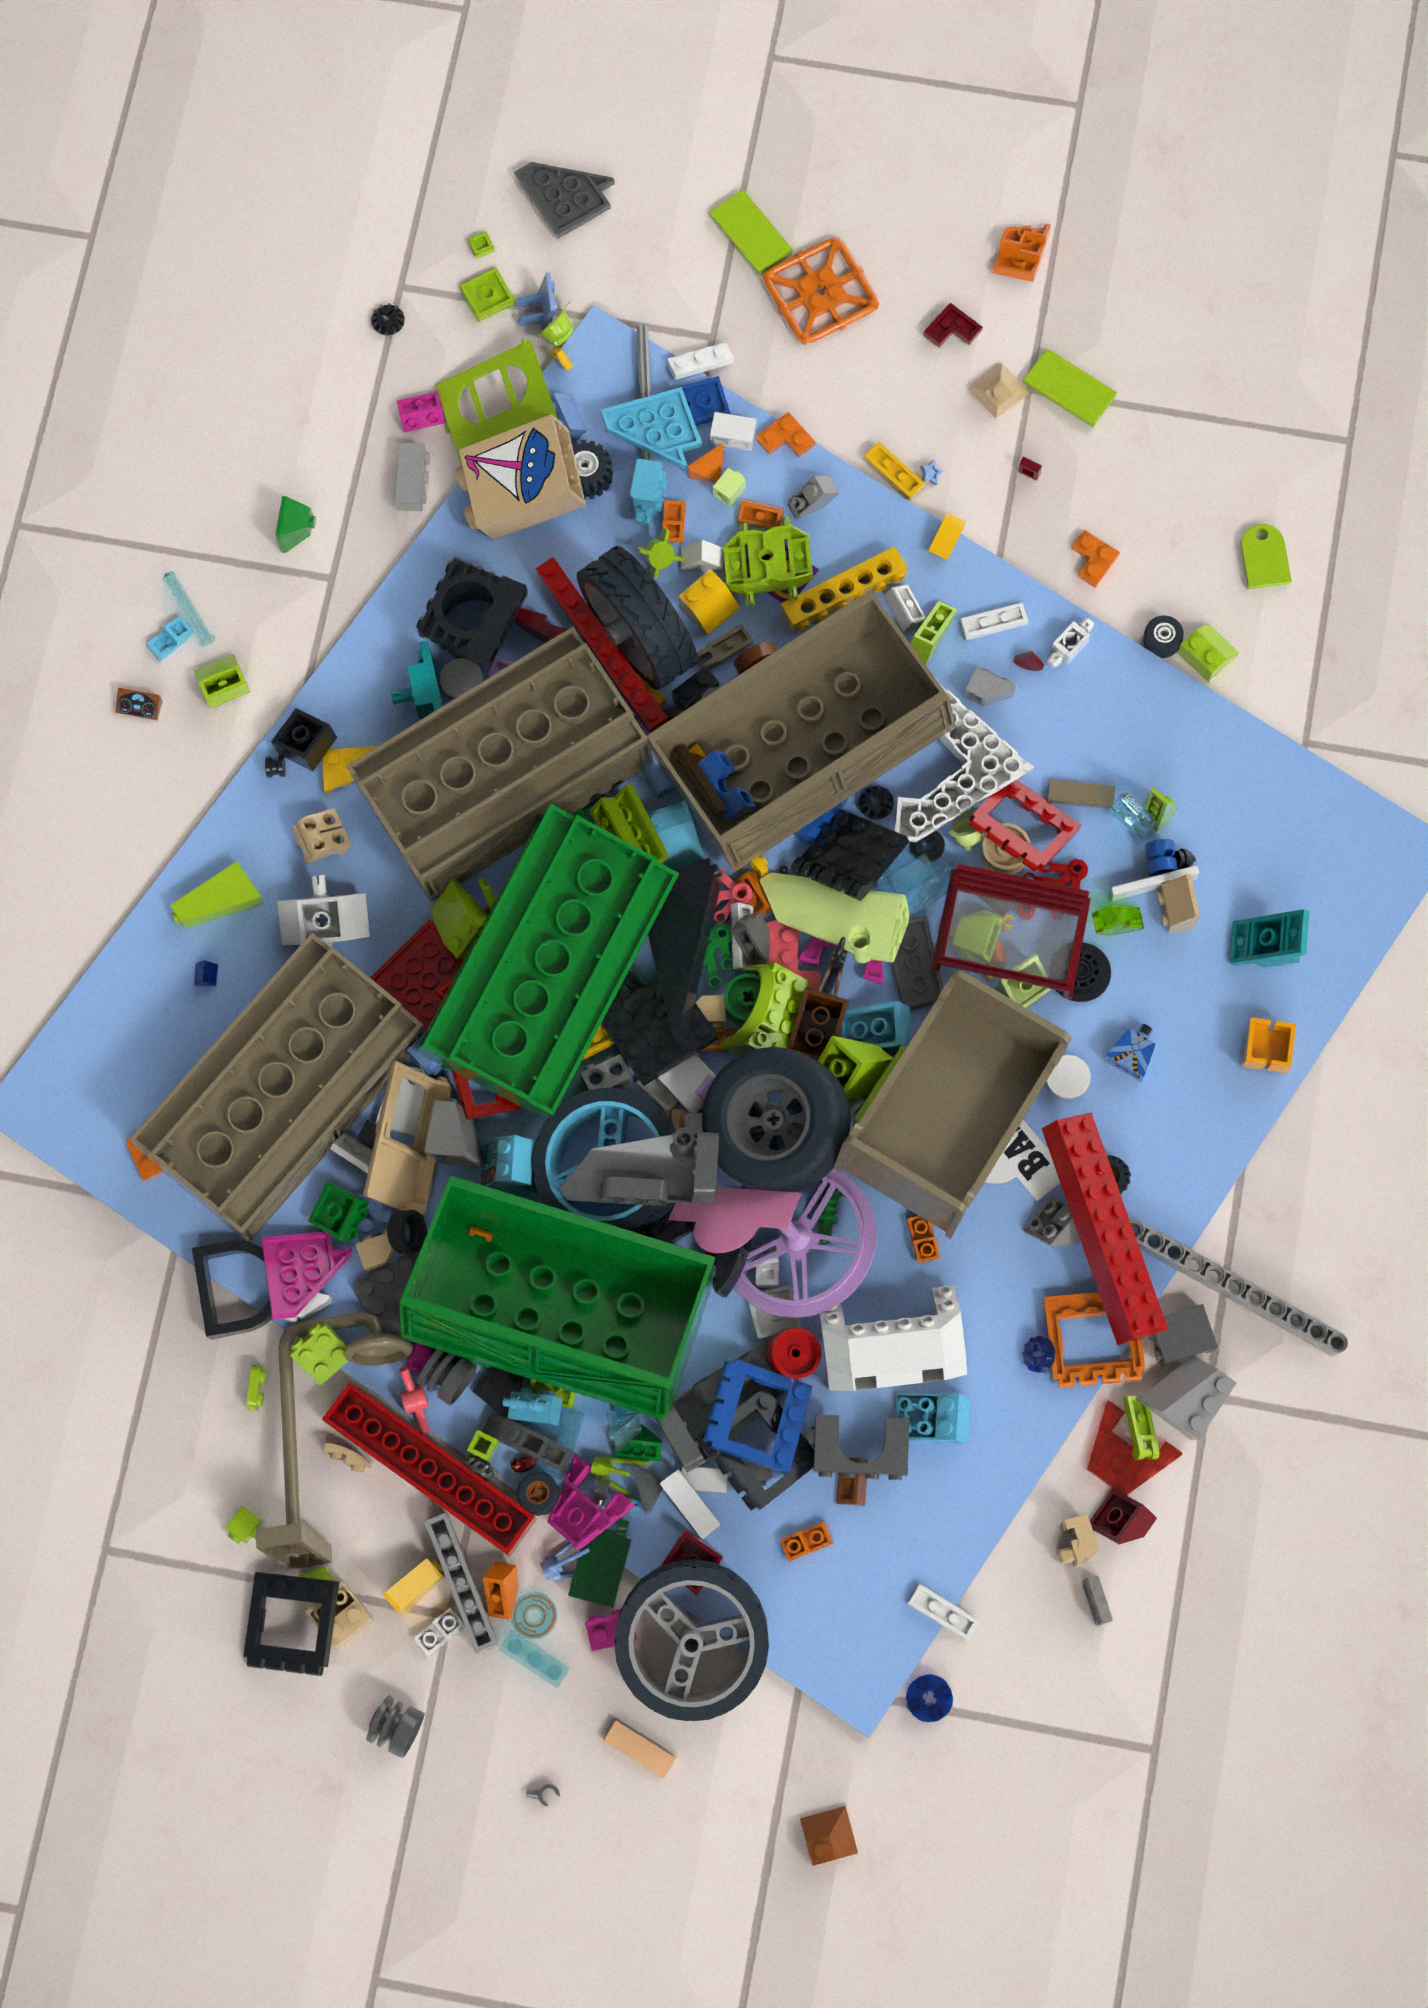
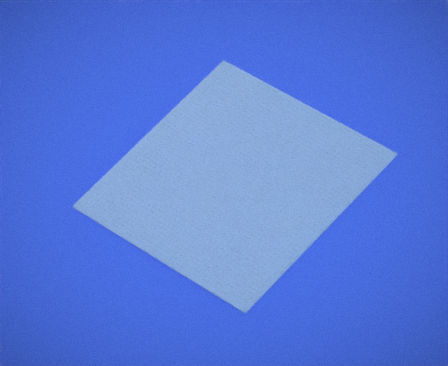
M592 307L561 347L573 367L568 371L564 370L558 359H552L542 374L550 396L553 393L572 394L588 429L577 440V444H580L581 440H586V443H590L591 440L595 441L596 446L601 444L603 450L606 449L608 451L613 470L612 483L609 484L608 490H602L603 494L601 496L594 495L595 499L586 497V506L493 540L481 530L474 531L469 526L464 512L465 506L471 504L468 491L464 492L458 483L0 1084L1 1132L194 1266L192 1248L228 1241H245L165 1173L143 1181L125 1140L134 1135L300 947V945H282L277 901L311 898V896H314L311 878L313 875H318V883L319 875H325L326 892L329 896L366 892L370 937L337 941L332 943V947L370 978L429 919L434 922L430 910L438 900L437 898L433 902L429 901L354 781L343 787L342 785L332 789L329 793H324L323 758L313 772L285 758V777L274 775L272 778H267L265 756H271L272 758L279 756L271 743L272 739L294 709L297 708L331 726L338 738L330 749L370 747L383 744L420 721L413 701L393 705L390 691L409 688L411 685L407 666L420 663L417 651L421 650L419 642L427 640L429 642L443 706L454 700L443 692L440 684V673L446 664L457 658L452 656L447 650L442 651L439 643L431 642L426 637H420L418 629H416L419 618L421 616L424 617L427 611L426 605L429 599L434 598L436 594L435 589L440 579L443 580L446 574L445 569L449 561H453L456 556L461 561H468L475 567L480 566L489 573L494 572L499 577L504 575L525 584L528 595L521 608L545 614L548 617V624L568 630L574 627L542 582L535 568L554 557L583 599L584 597L576 577L577 572L592 561L598 560L599 556L614 546L619 545L631 553L650 574V565L645 561L644 554L637 552L636 548L645 547L649 541L656 539L662 531L664 500L686 501L683 543L668 542L673 547L675 554L681 556L682 547L700 540L723 548L739 532V524L742 522H738L737 519L741 500L743 499L785 508L783 514L785 524L786 517H789L790 525L809 535L812 565L819 569L800 594L895 546L907 566V576L901 582H893L887 585L883 591L879 593L873 592V594L910 644L913 636L922 624L907 631L902 630L884 597L892 587L908 584L926 618L938 601L958 610L936 651L925 665L938 680V683L953 693L968 710L974 712L994 730L999 738L1005 740L1018 752L1019 756L1034 766L1033 770L1017 780L1046 801L1048 799L1050 779L1115 786L1113 809L1051 803L1082 825L1073 838L1051 861L1052 863L1068 864L1071 860L1080 859L1087 864L1088 874L1080 882V889L1089 891L1088 898H1091L1083 942L1096 946L1106 955L1111 966V980L1103 994L1091 1001H1071L1062 998L1063 996L1052 989L1026 1007L1071 1036L1072 1039L1063 1056L1073 1055L1084 1060L1089 1067L1091 1080L1086 1092L1072 1100L1060 1099L1053 1095L1047 1083H1045L1023 1120L1047 1147L1041 1128L1059 1119L1092 1112L1106 1155H1113L1122 1159L1128 1165L1131 1172V1182L1128 1184L1127 1190H1124L1121 1194L1129 1220H1139L1190 1249L1195 1245L1427 893L1428 824L963 534L960 535L948 560L929 552L928 550L942 521L816 443L814 447L800 457L786 443L768 455L756 441V438L754 439L752 451L724 447L721 476L730 468L732 471L740 472L744 476L746 484L745 490L731 507L713 496V486L716 482L690 479L687 476V469H682L653 455L654 461L662 462L663 470L666 471L667 486L666 491L662 492L663 507L662 511L657 513L656 519L651 518L649 526L637 525L636 516L632 512L630 491L637 458L642 459V449L607 433L601 416L602 409L640 399L637 332L598 307ZM649 340L651 395L710 379L704 373H698L675 380L667 365L668 358L675 357V355ZM722 385L731 415L757 419L755 436L778 420ZM712 422L696 426L702 446L683 452L687 466L718 446L710 444ZM813 476H831L840 494L827 506L797 519L787 501ZM748 524V530L763 532L769 530L768 528ZM784 539V544L788 547V541ZM747 544V545H745V547H746V558L749 557V555H748V544ZM673 560L667 568L659 570L657 579L654 578L683 621L693 640L696 653L705 648L710 642L743 624L754 641V644L750 647L762 642L771 641L779 650L820 623L816 621L810 624V627L801 632L798 630L793 633L781 613V602L767 592L754 594L755 605L751 606L750 602V607L746 606L745 595L730 591L740 609L711 634L707 635L679 607L678 596L708 570H681V561ZM724 560V570L712 571L727 586ZM883 569L878 571V573L881 575H885L888 573L886 570ZM861 579L859 581L861 584L869 583V581L866 579ZM841 589L840 592L843 594L850 593V590ZM824 598L821 600V602L828 604L831 602V600L828 598ZM481 600L465 601L453 607L445 619L455 628L474 630L483 624V613L492 604ZM1023 603L1028 618V625L965 640L960 618ZM804 608L802 609V611L804 613H810L812 612V609ZM1089 618L1094 623V626L1089 633L1091 635L1088 644L1068 665L1062 661L1058 667L1052 668L1047 663L1048 657L1052 653V644L1073 621L1079 625L1084 619ZM513 622L496 657L516 662L545 643ZM1074 638L1073 641H1072V640L1066 641V646H1065V648L1067 649V646H1068V645H1069V646H1074V645H1076V643H1075L1076 638ZM748 648L718 666L716 664L710 670L719 681L720 686L739 676L733 662ZM1033 651L1043 662V670L1030 671L1023 669L1013 662L1014 657ZM710 654L698 661L691 669L689 668L684 674L677 675L676 679L664 688L656 690L666 700L667 706L664 709H679L672 701L671 691L697 673L703 663L712 659ZM475 662L480 667L483 681L488 679L491 667L489 668ZM976 668L988 669L995 676L1007 678L1016 685L1013 697L985 706L965 698L964 694ZM643 730L646 736L650 734L648 731ZM937 739L850 796L844 807H838L834 813L836 815L842 809L895 831L898 797L921 799L933 791L942 781L961 769L963 765L943 742ZM642 772L600 797H615L626 784H633L647 813L684 801L676 789L657 798ZM870 785H880L881 787L888 788L889 792L893 795V809L885 818L871 819L866 817L860 810V795ZM1152 787L1164 797H1170L1177 807L1175 814L1158 832L1154 831L1140 818ZM881 796L877 799L871 798L873 800L871 808L876 804L882 806L880 803ZM1006 797L990 814L992 818L1001 824L1011 823L1022 828L1027 833L1030 844L1040 852H1043L1058 835L1054 826L1044 824L1039 820L1037 814L1027 812L1015 799ZM600 798L582 808L593 824H595V821L589 810ZM988 798L973 806L969 810L979 808ZM335 808L342 822L341 828L344 827L352 845L345 855H329L325 859L306 864L303 859L304 854L294 839L293 826L297 825V822L303 817ZM688 808L705 859L709 857L714 864L717 863L719 868H722L733 881L737 880L747 871H754L747 864L733 872ZM959 816L936 830L942 835L945 842V849L941 857L934 862L926 863L916 860L910 852L909 842L871 889L873 891L904 894L909 909V919L926 916L934 950L951 870H956L957 864L985 869L981 862L980 854L983 841L976 844L970 851H966L964 846H959L955 838L949 834L950 829ZM827 823L821 828L822 831L828 825ZM792 834L763 853L762 856L769 863L767 865L768 874H782L779 869L785 865L788 867L786 875L802 876L792 872L791 865L797 857H801L814 840L812 839L807 845ZM1170 839L1174 841L1175 851L1185 848L1195 856L1196 861L1192 866L1196 865L1198 867L1199 875L1197 880L1192 882L1200 917L1194 929L1168 933L1167 926H1163L1161 913H1164L1163 907L1157 901V892L1160 889L1111 901L1110 891L1113 886L1151 877L1148 870L1150 859L1147 858L1145 845L1148 842ZM931 840V842H928L927 844L924 842L922 843V852L926 849L933 850L931 848L933 840ZM524 845L460 884L482 909L489 905L478 880L484 877L497 898ZM236 861L264 901L260 905L187 929L182 923L178 925L171 916V913L174 912L170 906L171 904ZM1049 864L1044 869H1049ZM1026 866L1016 876L1023 877L1025 873L1031 872L1038 877L1059 879L1065 873L1050 872L1044 874L1038 869L1034 872ZM1075 866L1073 870L1075 872H1080L1081 868ZM1072 880L1065 886L1071 887ZM720 882L721 891L730 890L722 882ZM958 891L951 926L958 927L962 916H969L983 909L997 914L998 912L983 896ZM722 900L716 906L715 913L722 910L730 900ZM1016 905L1001 916L1011 915L1014 920L1013 922L1005 921L1007 925L1012 926L1010 931L1000 930L997 941L1002 942L1004 945L1006 964L996 965V967L1012 970L1033 954H1036L1048 978H1050L1049 965L1051 959L1060 948L1073 943L1078 916L1064 913L1062 919L1055 920L1051 917V910L1036 908L1033 918L1024 921L1018 917V905ZM1025 906L1022 908L1024 912H1030L1029 907ZM1301 909L1310 911L1306 955L1300 956L1299 963L1266 968L1254 963L1237 966L1229 964L1233 921ZM773 911L762 916L765 923L776 920ZM1054 911V914L1057 916L1062 914L1061 912ZM731 912L728 916V921L726 924H728L732 928ZM324 914L317 918L318 921L322 922V925H325V922L328 921ZM720 914L717 920L723 921L725 915ZM713 918V923H712L711 931H712V928L717 924L714 918ZM720 930L718 936L723 938L726 936V932ZM799 931L798 971H821L822 983L831 964L830 960L835 948L824 946L818 967L799 962V957L814 936ZM648 935L630 967V970L639 977L638 980L644 985L658 976ZM948 939L944 956L961 959L953 946V940ZM731 940V941L728 943V945H729L730 957H731V959H732V958H733V954H732V940ZM719 946L714 952L717 973L721 978V986L716 990L708 986L709 974L706 964L701 972L695 1003L702 996L725 995V989L732 979L745 973H753L735 969L729 972L722 970L721 961L723 959ZM847 952L838 991V997L849 1000L847 1010L895 1001L901 1002L891 962H882L883 984L881 985L863 980L867 962L858 963L854 960L853 953ZM725 961L723 966L730 968L732 964L730 961ZM941 966L940 974L943 986L946 985L955 968ZM834 967L824 993L833 995L839 967ZM962 970L1000 992L997 988L998 977H994L995 979L990 981L984 977V974ZM712 979L710 983L712 986H717L719 981ZM622 983L611 1006L632 994L633 991ZM934 1004L910 1009L911 1039ZM726 1013V1027L722 1028L735 1029L736 1033L741 1027L735 1025ZM1251 1017L1271 1020L1269 1031L1272 1030L1275 1021L1296 1024L1292 1065L1287 1074L1267 1071V1066L1263 1070L1242 1067L1247 1024ZM1141 1024H1146L1154 1030L1149 1040L1154 1042L1156 1046L1142 1082L1108 1064L1104 1059L1127 1029L1137 1033ZM615 1044L581 1061L558 1107L574 1095L588 1091L580 1073L590 1064L595 1063L598 1065L604 1062L603 1059L611 1054H616V1056L621 1054ZM699 1052V1058L716 1076L729 1062L738 1057L732 1052ZM892 1053V1054H889V1055H890L892 1058H894V1056L896 1055V1053ZM411 1058L404 1064L408 1067H417L411 1061ZM624 1059L633 1077V1083L621 1089L631 1091L647 1099L666 1116V1112L636 1084L638 1078ZM618 1066L610 1070V1073L613 1075H619L622 1072V1068ZM445 1067L438 1076L435 1077L433 1075L431 1077L435 1080L437 1077L450 1079V1083L453 1084L451 1098L457 1100L458 1104H461L450 1069ZM594 1076L591 1078L590 1083L598 1085L601 1083L602 1078ZM468 1079L475 1105L496 1102L493 1092ZM386 1086L345 1132L346 1134L357 1140L367 1120L373 1123L376 1122L384 1099ZM775 1090L768 1093V1098L774 1105L779 1104L783 1095L782 1091ZM679 1103L673 1108L685 1110ZM752 1106L751 1112L755 1113L757 1118L761 1117L762 1114ZM703 1107L697 1113H702ZM525 1109L475 1118L482 1153L484 1145L498 1137L510 1135L534 1140L535 1146L538 1134L547 1118L542 1119ZM858 1111L851 1116L850 1131L853 1128L854 1117L856 1116ZM628 1115L625 1143L655 1137L646 1122ZM600 1117L585 1123L568 1141L562 1155L561 1173L580 1164L591 1148L598 1147ZM617 1126L609 1129V1136L617 1132ZM762 1126L753 1127L750 1130L761 1129ZM390 1130V1137L410 1147L413 1146L414 1137ZM776 1136L778 1150L784 1149L785 1144L782 1136ZM609 1142L608 1146L615 1145V1143ZM330 1149L250 1243L262 1247V1237L323 1232V1230L308 1222V1219L327 1181H331L357 1195L364 1192L367 1173ZM437 1161L426 1216L423 1217L427 1225V1233L450 1175L480 1184L481 1168L448 1165ZM718 1166L717 1187L740 1189L747 1187L729 1177ZM533 1168L531 1185L496 1189L544 1204L535 1185ZM841 1169L840 1172L849 1177L868 1199L874 1213L877 1230L875 1254L868 1273L857 1289L841 1302L845 1326L856 1323H872L880 1320L889 1321L901 1318L922 1317L924 1315L932 1316L934 1315L932 1288L955 1286L962 1318L967 1375L948 1380L856 1391H829L819 1314L800 1318L802 1329L808 1330L816 1336L821 1345L822 1353L820 1364L812 1374L805 1378L794 1379L813 1386L801 1433L805 1437L806 1430L815 1426L816 1414L839 1415V1446L842 1453L846 1457L866 1459L869 1463L878 1458L883 1450L885 1418L895 1417L896 1393L961 1394L971 1398L968 1444L909 1441L908 1475L902 1476V1480H888V1476L879 1475V1479H867L865 1506L837 1504L839 1474L832 1473V1477H818V1473L813 1472V1468L761 1510H758L756 1507L750 1511L741 1499L746 1492L743 1490L737 1494L728 1481L727 1494L696 1491L721 1524L702 1540L723 1555L719 1565L730 1569L746 1581L761 1602L767 1618L769 1639L766 1667L865 1736L872 1734L942 1628L940 1624L907 1604L919 1583L956 1606L1102 1385L1101 1376H1097L1098 1385L1079 1386L1078 1378H1074L1075 1387L1058 1388V1381L1053 1380L1043 1298L1098 1292L1081 1241L1078 1244L1051 1247L1023 1231L1051 1196L1067 1204L1061 1184L1036 1201L1017 1177L1001 1184L984 1182L972 1204L967 1208L951 1239L945 1236L946 1232L932 1224L940 1258L918 1263L906 1219L917 1216V1214ZM820 1181L803 1190L795 1191L802 1194L791 1219L793 1222L798 1221L818 1190ZM828 1184V1186L826 1187V1189H825L826 1192H827L828 1188L830 1187V1184ZM840 1197L838 1205L834 1207L838 1210L834 1214L838 1218V1222L832 1226V1237L858 1242L859 1227L855 1211L846 1197ZM570 1201L579 1211L594 1216H612L624 1213L636 1206L635 1204H598L597 1202ZM818 1202L809 1214L808 1219L811 1220L819 1206ZM405 1222V1237L409 1242L410 1229L408 1223ZM816 1222L812 1229L813 1233H818L819 1222ZM1132 1226L1135 1236H1137L1138 1231L1134 1226ZM758 1227L756 1233L751 1238L749 1253L778 1239L781 1236L779 1229ZM694 1231L674 1243V1245L703 1254L706 1252L697 1244L694 1238ZM331 1236L333 1250L352 1248V1257L318 1292L330 1295L333 1299L332 1304L304 1321L356 1312H367L352 1285L375 1271L365 1272L355 1245L360 1243L357 1238L347 1243ZM1149 1237L1147 1239L1149 1246L1153 1248L1158 1247V1241L1155 1238ZM836 1242L828 1244L819 1243V1245L857 1250L856 1246ZM1169 1248V1257L1177 1259L1178 1252L1173 1248ZM815 1249L809 1250L806 1254L808 1297L816 1296L836 1284L849 1269L855 1255ZM1140 1250L1157 1299H1159L1177 1270ZM395 1251L390 1263L404 1254ZM785 1253L779 1256L778 1287L792 1284L793 1288L790 1253ZM233 1254L208 1260L211 1279L258 1312L265 1307L269 1301L265 1264L260 1258L250 1254ZM760 1255L746 1261L745 1265L757 1260ZM800 1260L796 1261L799 1297L801 1300L803 1299V1284ZM714 1266V1269H713L712 1282H713V1278L716 1277V1268H715V1266ZM756 1267L745 1271L744 1274L756 1287ZM711 1283V1290L702 1314L701 1324L675 1398L692 1389V1386L701 1379L722 1368L725 1361L732 1362L770 1339H757L749 1302L735 1288L732 1289L727 1297H721L715 1292ZM757 1288V1289H759L760 1291H766V1290H770V1289H774V1288ZM1107 1315L1058 1320L1059 1330L1062 1333L1064 1365L1119 1360L1128 1346V1343L1117 1346ZM284 1319L271 1320L284 1330L296 1324ZM366 1326L334 1330L347 1345L361 1336L370 1334V1330ZM307 1335L299 1336V1337H297V1339H299V1338L303 1339V1338L306 1337ZM407 1359L382 1366H363L348 1361L340 1368L417 1422L414 1412L406 1413L400 1393L406 1391L399 1369L404 1366ZM477 1366L469 1385L451 1406L437 1397L440 1386L432 1392L427 1391V1385L423 1387L429 1403V1407L423 1409L430 1432L466 1457L473 1456L467 1452V1449L476 1431L482 1432L491 1412L501 1416L472 1392L490 1370ZM409 1370L415 1388L419 1387L420 1385L417 1381L420 1375ZM525 1377L521 1388L530 1389L532 1379ZM786 1391L777 1399L782 1408H784L788 1393ZM577 1394L572 1410L561 1407L559 1426L513 1421L573 1451L563 1472L537 1460L533 1469L523 1473H516L510 1467L511 1460L527 1455L500 1443L490 1464L481 1460L498 1470L499 1476L497 1479L516 1492L519 1483L525 1476L534 1472H542L554 1478L561 1495L566 1483L563 1480L566 1472L569 1473L573 1465L571 1460L574 1454L580 1456L591 1467L596 1456L603 1458L606 1455L621 1458L615 1457L616 1435L642 1424L662 1440L661 1461L641 1460L649 1461V1466L613 1463V1467L630 1472V1476L613 1472L610 1477L605 1476L633 1494V1497H639V1504H635L639 1505V1512L628 1511L619 1518L630 1522L626 1538L632 1539L625 1568L642 1579L651 1571L661 1566L684 1530L693 1533L701 1539L664 1489H662L652 1512L646 1513L631 1467L637 1466L663 1481L677 1469L682 1471L683 1466L654 1417ZM760 1414L732 1441L760 1451H767L768 1454H771L776 1434L771 1432L766 1425L765 1419ZM715 1458L698 1466L701 1468L719 1469L712 1461ZM793 1459L791 1470L797 1466L794 1462L795 1459ZM771 1469L773 1478L766 1482L767 1485L763 1486L764 1490L772 1486L785 1474ZM590 1470L579 1485V1488L595 1502L594 1494L598 1480H596V1475L591 1474ZM609 1486L607 1499L601 1507L603 1510L610 1502L611 1497L617 1492L611 1486ZM619 1519L607 1529L617 1531ZM821 1522H826L834 1544L788 1562L780 1539ZM685 1586L675 1587L666 1591L677 1605L703 1623L741 1614L738 1607L728 1597L714 1589L703 1587L698 1596ZM723 1627L720 1633L724 1637H729L733 1634V1630L730 1627ZM749 1641L736 1643L735 1645L747 1653Z

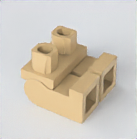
M335 808L303 817L297 822V825L293 826L294 839L304 854L303 859L306 864L325 859L329 855H345L352 845L344 827L341 828L342 822Z
M1087 1513L1067 1519L1061 1523L1063 1532L1070 1531L1073 1541L1067 1543V1548L1057 1551L1061 1565L1073 1562V1565L1077 1566L1097 1554L1098 1545Z

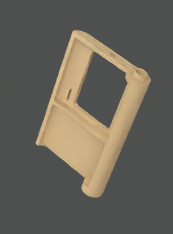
M392 1061L380 1118L376 1127V1136L363 1192L364 1196L400 1211L414 1209L423 1217L426 1216L437 1160L424 1152L435 1100L443 1101L444 1098H451L453 1084L450 1083V1079L437 1077L435 1080L402 1063ZM402 1078L424 1088L423 1101L412 1147L390 1137Z

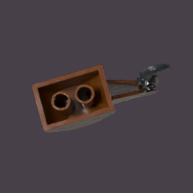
M841 937L837 948L833 950L830 960L831 964L819 989L805 988L788 1045V1049L803 1053L817 1061L831 1036L839 1037L849 1003L848 999L838 997L843 965L847 957V950H844L845 937ZM834 967H839L833 995L824 993Z

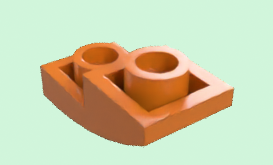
M919 1215L906 1218L917 1262L922 1263L939 1259L940 1254L932 1223Z
M821 1522L780 1539L788 1562L834 1544L826 1522Z

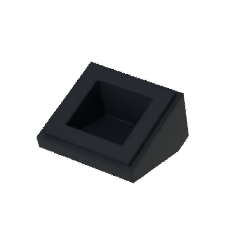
M367 1120L357 1140L373 1150L377 1125Z

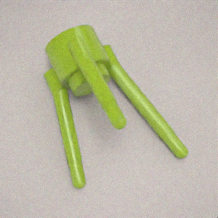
M606 1455L603 1458L596 1456L591 1467V1474L596 1475V1480H599V1478L609 1480L605 1476L610 1477L612 1472L630 1476V1472L613 1467V1463L649 1466L650 1462L614 1458ZM613 1481L610 1482L609 1486L627 1497H633V1494Z

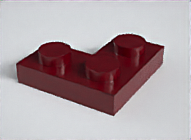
M950 302L927 327L923 336L939 348L952 334H955L970 345L982 332L983 326Z

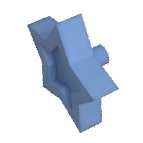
M932 460L928 465L920 466L923 472L922 481L929 480L933 485H937L938 476L943 471L938 469L935 461Z

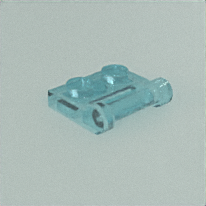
M1126 791L1119 795L1107 813L1111 819L1114 818L1134 838L1133 841L1137 845L1145 840L1147 834L1156 823L1151 815Z

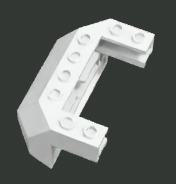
M955 1286L932 1288L934 1298V1315L932 1316L924 1315L922 1317L901 1318L889 1321L880 1320L872 1323H856L845 1326L841 1303L830 1310L820 1313L819 1319L829 1391H856L948 1380L967 1375L962 1318Z

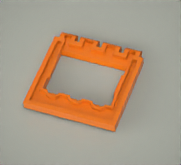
M1099 1292L1043 1298L1053 1380L1058 1381V1388L1075 1387L1074 1378H1078L1079 1386L1098 1385L1097 1376H1101L1102 1384L1121 1383L1120 1374H1124L1125 1382L1142 1381L1141 1372H1145L1142 1339L1128 1343L1131 1359L1073 1365L1063 1364V1341L1058 1320L1106 1316Z

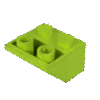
M234 654L194 670L210 709L250 693Z

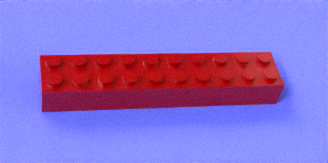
M1092 1112L1059 1119L1044 1126L1041 1129L1117 1346L1168 1330Z
M350 1382L322 1418L331 1428L509 1557L537 1520L533 1514Z

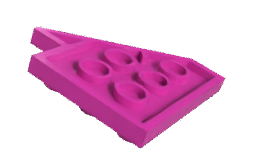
M325 1231L262 1237V1250L272 1320L296 1317L352 1257V1248L333 1250L331 1235Z

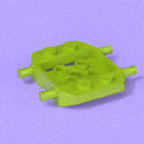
M783 517L781 519L782 526L773 527L765 532L748 530L747 523H743V530L742 523H740L739 532L723 546L727 588L729 591L745 595L746 606L750 607V602L751 606L755 605L754 594L788 589L789 600L793 601L794 596L795 601L798 599L797 588L813 579L809 535L790 525L789 517H786V524ZM784 539L788 541L790 573H787ZM747 544H748V555H749V566H750V577H751V578H748L747 558H746V547H745V545H747ZM767 554L773 556L770 560L762 559V557Z

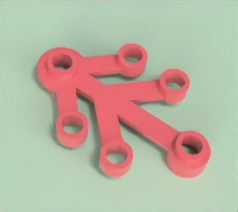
M720 868L723 875L719 880L730 890H720L717 905L722 900L730 901L722 910L715 913L714 919L717 924H726L728 916L732 912L731 904L749 903L752 899L753 891L746 883L736 884ZM740 891L746 892L743 898L738 897ZM720 914L725 915L723 921L717 920Z

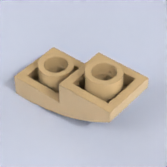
M325 1443L324 1452L330 1455V1459L343 1460L346 1457L345 1464L351 1467V1471L365 1472V1469H371L372 1465L358 1453L343 1446Z

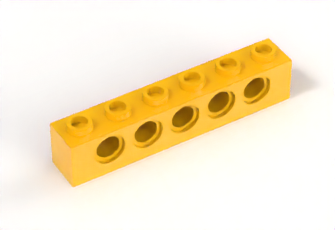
M894 546L797 595V600L794 601L793 597V601L787 600L781 603V613L793 633L798 630L800 632L810 627V624L816 621H823L830 614L840 610L867 591L871 590L872 592L879 593L887 585L893 582H901L907 576V566ZM883 569L886 570L888 573L885 575H881L878 573V571ZM861 579H866L869 581V583L861 584L859 581ZM848 589L850 590V593L843 594L840 592V590ZM824 598H828L831 600V602L825 604L822 603L821 600ZM810 608L812 612L804 613L802 609Z

